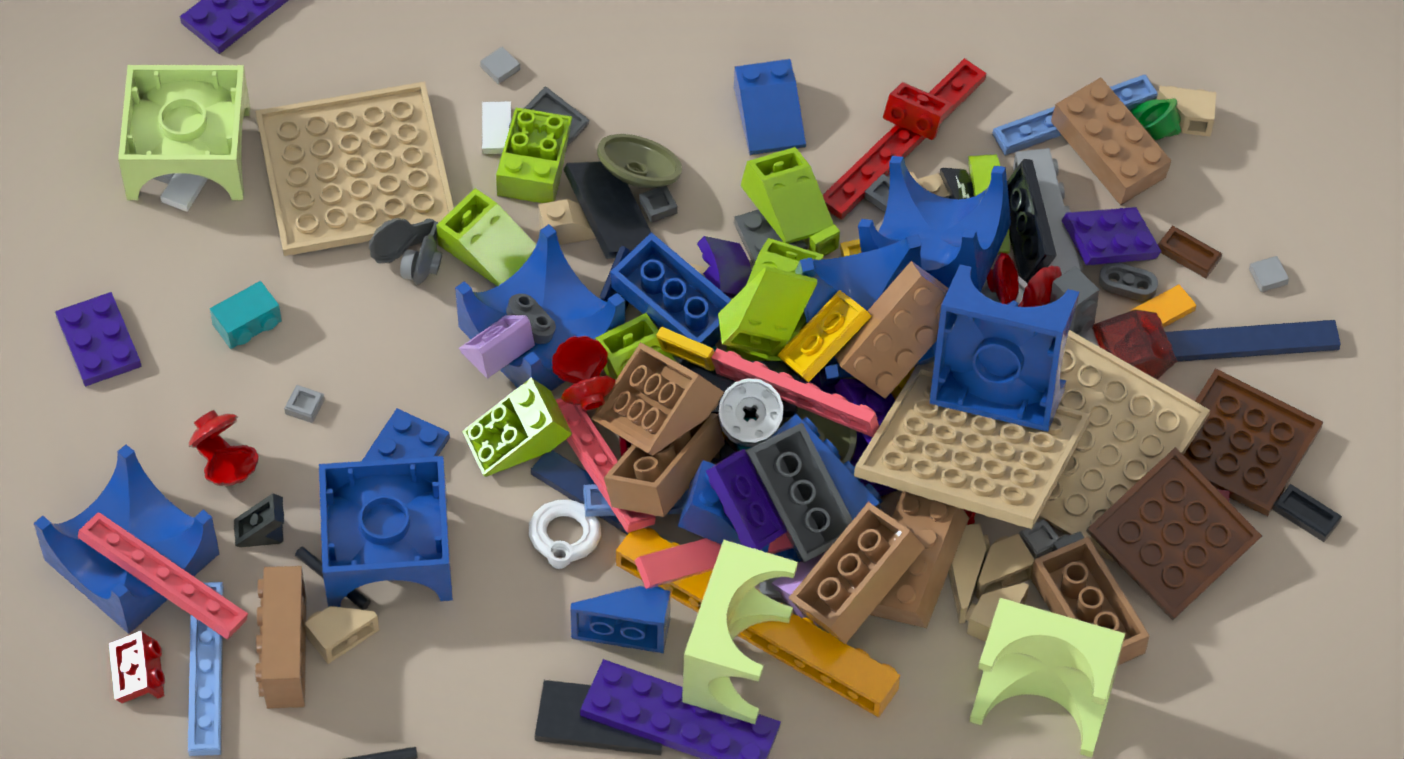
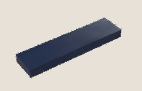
M553 450L543 454L531 468V475L569 499L584 504L583 486L595 484L587 471ZM598 516L628 535L616 516Z

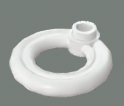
M555 500L544 504L534 512L529 522V538L534 548L547 557L548 562L554 568L562 569L568 566L570 562L587 557L596 549L601 539V523L597 516L585 517L584 504L573 500ZM561 516L574 518L582 525L583 535L581 539L573 544H568L565 541L554 542L547 534L549 522Z

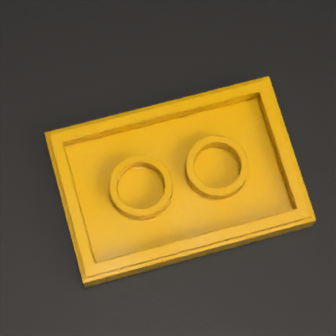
M839 290L777 356L809 383L872 316L866 309Z

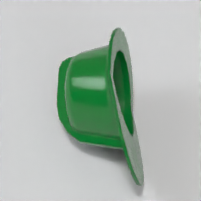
M1175 98L1149 100L1130 110L1155 141L1181 133L1179 125L1181 118L1176 109L1178 101Z

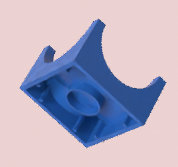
M892 156L889 162L890 185L885 216L879 231L876 230L873 220L861 219L858 225L861 253L897 243L908 236L919 234L921 241V266L923 270L949 288L959 265L972 267V283L981 292L1011 225L1006 167H993L990 185L979 195L967 199H949L924 189L909 173L904 157Z
M550 224L540 230L536 247L524 265L499 286L484 292H473L472 288L464 281L455 287L458 327L470 339L507 315L506 308L509 299L515 294H527L534 298L555 322L556 329L550 342L545 344L534 343L535 346L500 370L517 388L528 379L533 378L553 391L565 382L558 378V375L552 369V357L559 344L573 336H588L594 339L625 323V300L616 293L608 299V302L603 301L580 281L561 250L557 231Z
M919 234L908 236L897 243L855 255L815 260L812 257L800 260L795 270L796 274L815 278L818 282L804 309L807 323L839 290L868 311L910 261H913L922 268ZM937 341L915 366L935 361ZM835 356L819 371L822 387L837 384L840 379H857L841 368Z
M959 265L941 304L929 404L1048 432L1066 387V380L1060 379V373L1070 325L1079 299V292L1067 289L1060 299L1043 306H1010L996 302L978 291L971 280L972 267Z
M127 444L117 451V464L109 483L87 509L63 523L53 524L43 515L34 522L44 560L128 634L168 599L78 538L79 530L98 512L192 576L199 573L220 554L212 516L205 510H202L193 518L172 504L149 479L141 467L135 451Z
M443 456L319 464L322 573L328 607H341L343 598L360 586L388 580L419 583L435 591L440 601L453 600L447 523V489Z

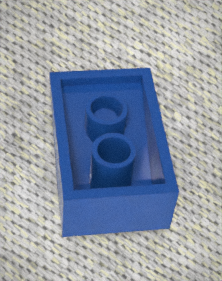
M791 59L734 66V90L749 155L783 151L793 147L797 149L805 148L806 140Z
M703 460L690 482L678 527L721 545L723 540L742 545L731 520L724 512L723 504L716 491L710 485L706 470L715 464ZM770 544L762 548L760 551L768 553Z
M637 586L571 603V639L664 653L670 625L671 591L664 590L659 586L646 589L644 586Z

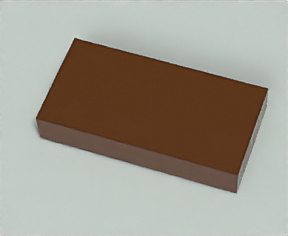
M1173 225L1157 244L1161 254L1205 279L1219 263L1223 254Z

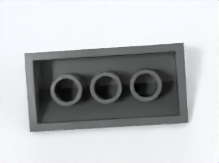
M803 422L747 449L746 452L787 530L786 535L800 562H806L829 550L853 520Z

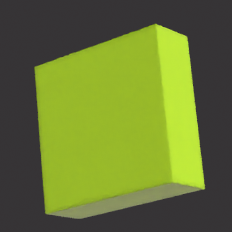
M833 224L811 236L809 250L824 256L839 248L840 230Z

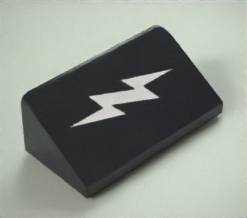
M940 168V176L950 195L949 199L974 197L973 183L966 169Z

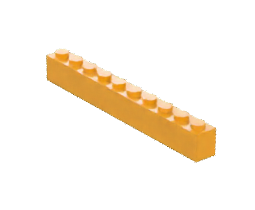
M652 528L638 529L629 532L616 549V565L642 580L635 559L639 556L679 546L680 544L676 542L670 543L660 537ZM713 571L659 585V587L671 591L673 599L698 613ZM792 613L789 623L778 621L761 622L744 629L737 635L878 718L899 690L900 674L892 666L875 661L864 650L860 648L854 649L848 644L842 643L830 633L818 628L812 620L805 617L801 618Z

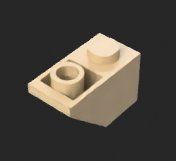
M1159 86L1157 100L1175 98L1178 101L1176 109L1181 118L1179 123L1181 133L1211 137L1215 119L1216 92L1202 89L1178 88L1175 86Z

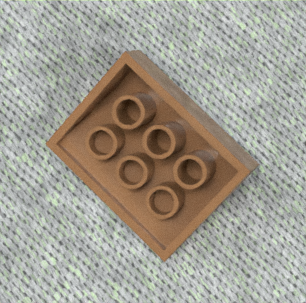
M640 342L616 379L615 386L604 398L605 404L598 407L591 419L653 456L706 420L718 406L724 392L699 374Z

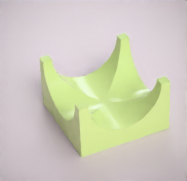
M244 65L127 66L118 156L127 200H139V191L149 180L173 173H187L206 177L223 186L229 193L231 200H243L242 124L243 116H250V101Z
M723 540L684 653L683 703L752 724L756 723L759 708L746 702L737 693L729 676L759 682L763 665L746 657L735 646L733 639L744 629L757 623L767 621L789 623L793 607L767 597L758 591L755 586L775 577L794 578L798 562Z
M1000 598L979 662L978 669L983 670V674L970 716V722L982 725L989 711L1007 698L1025 694L1043 696L1059 703L1072 715L1080 730V754L1092 758L1110 699L1125 633Z

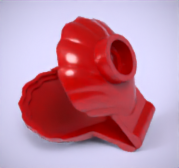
M1001 253L998 256L994 268L990 270L987 276L989 290L997 294L1002 304H1008L1016 300L1019 294L1017 270L1013 260L1007 253ZM1051 265L1048 268L1040 269L1029 280L1018 307H1037L1050 304L1052 284L1054 280L1062 276L1061 268Z
M573 336L559 344L552 357L553 372L558 375V378L574 384L564 390L561 399L569 404L581 405L582 410H592L605 404L604 398L616 384V379L609 376H600L608 362V352L600 341L588 336Z
M211 410L194 421L197 429L189 440V447L197 448L200 455L208 460L204 469L206 480L217 486H232L247 480L255 471L259 456L254 447H248V445L230 446L219 435L236 423L238 416L229 413L218 416L215 410Z

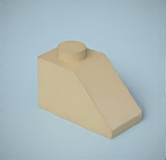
M564 199L539 204L540 229L550 224L557 231L559 245L596 239L579 203Z
M1019 533L1011 537H1000L991 544L978 579L976 590L978 601L982 594L1017 585L1031 579L1034 558Z
M1020 583L982 594L977 605L972 603L965 617V620L969 622L967 634L986 642L999 599L1003 598L1025 604L1029 585Z
M329 606L323 611L313 613L304 623L307 639L327 664L379 631L378 616L374 611Z

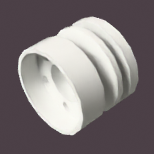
M747 378L735 382L726 389L720 400L719 421L721 429L730 441L740 446L753 447L769 439L781 426L783 404L780 395L772 385L760 379ZM746 408L750 411L752 408H755L757 410L755 416L758 419L756 421L754 419H750L748 422L745 421V412L743 410Z

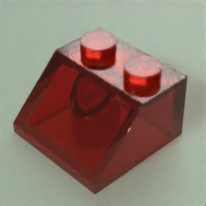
M1135 309L1095 323L1092 326L1100 348L1157 380L1177 362L1172 345L1163 329L1162 321L1155 312Z

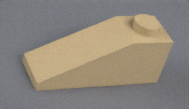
M980 523L966 525L948 572L959 624L966 622L965 617L972 604L978 579L984 566L985 555L990 549L989 537L987 534L983 535Z

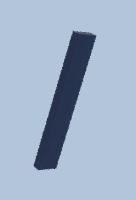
M1336 320L1159 333L1163 363L1339 350L1341 346Z

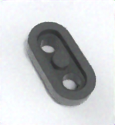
M1122 263L1105 264L1100 271L1099 283L1108 292L1139 301L1150 300L1156 294L1158 280L1150 271Z
M527 294L511 296L506 308L507 315L527 316L530 320L534 343L545 344L550 342L556 329L552 318L531 296Z

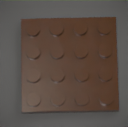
M1215 368L1195 402L1209 409L1210 415L1183 455L1216 489L1230 491L1229 498L1268 517L1276 501L1280 498L1320 432L1323 421Z
M1176 447L1086 530L1172 620L1184 611L1262 537Z

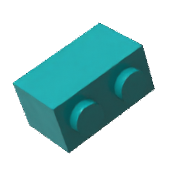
M262 281L209 308L212 325L230 349L246 344L252 337L263 331L271 330L278 323L282 322L279 304Z

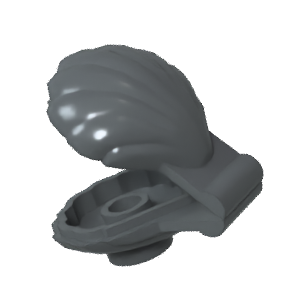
M401 218L388 220L375 230L370 239V256L375 259L376 263H391L398 259L410 246L422 243L413 282L419 285L429 274L437 275L443 252L437 251L436 225L438 222L433 219H425L423 222L411 224L406 219Z

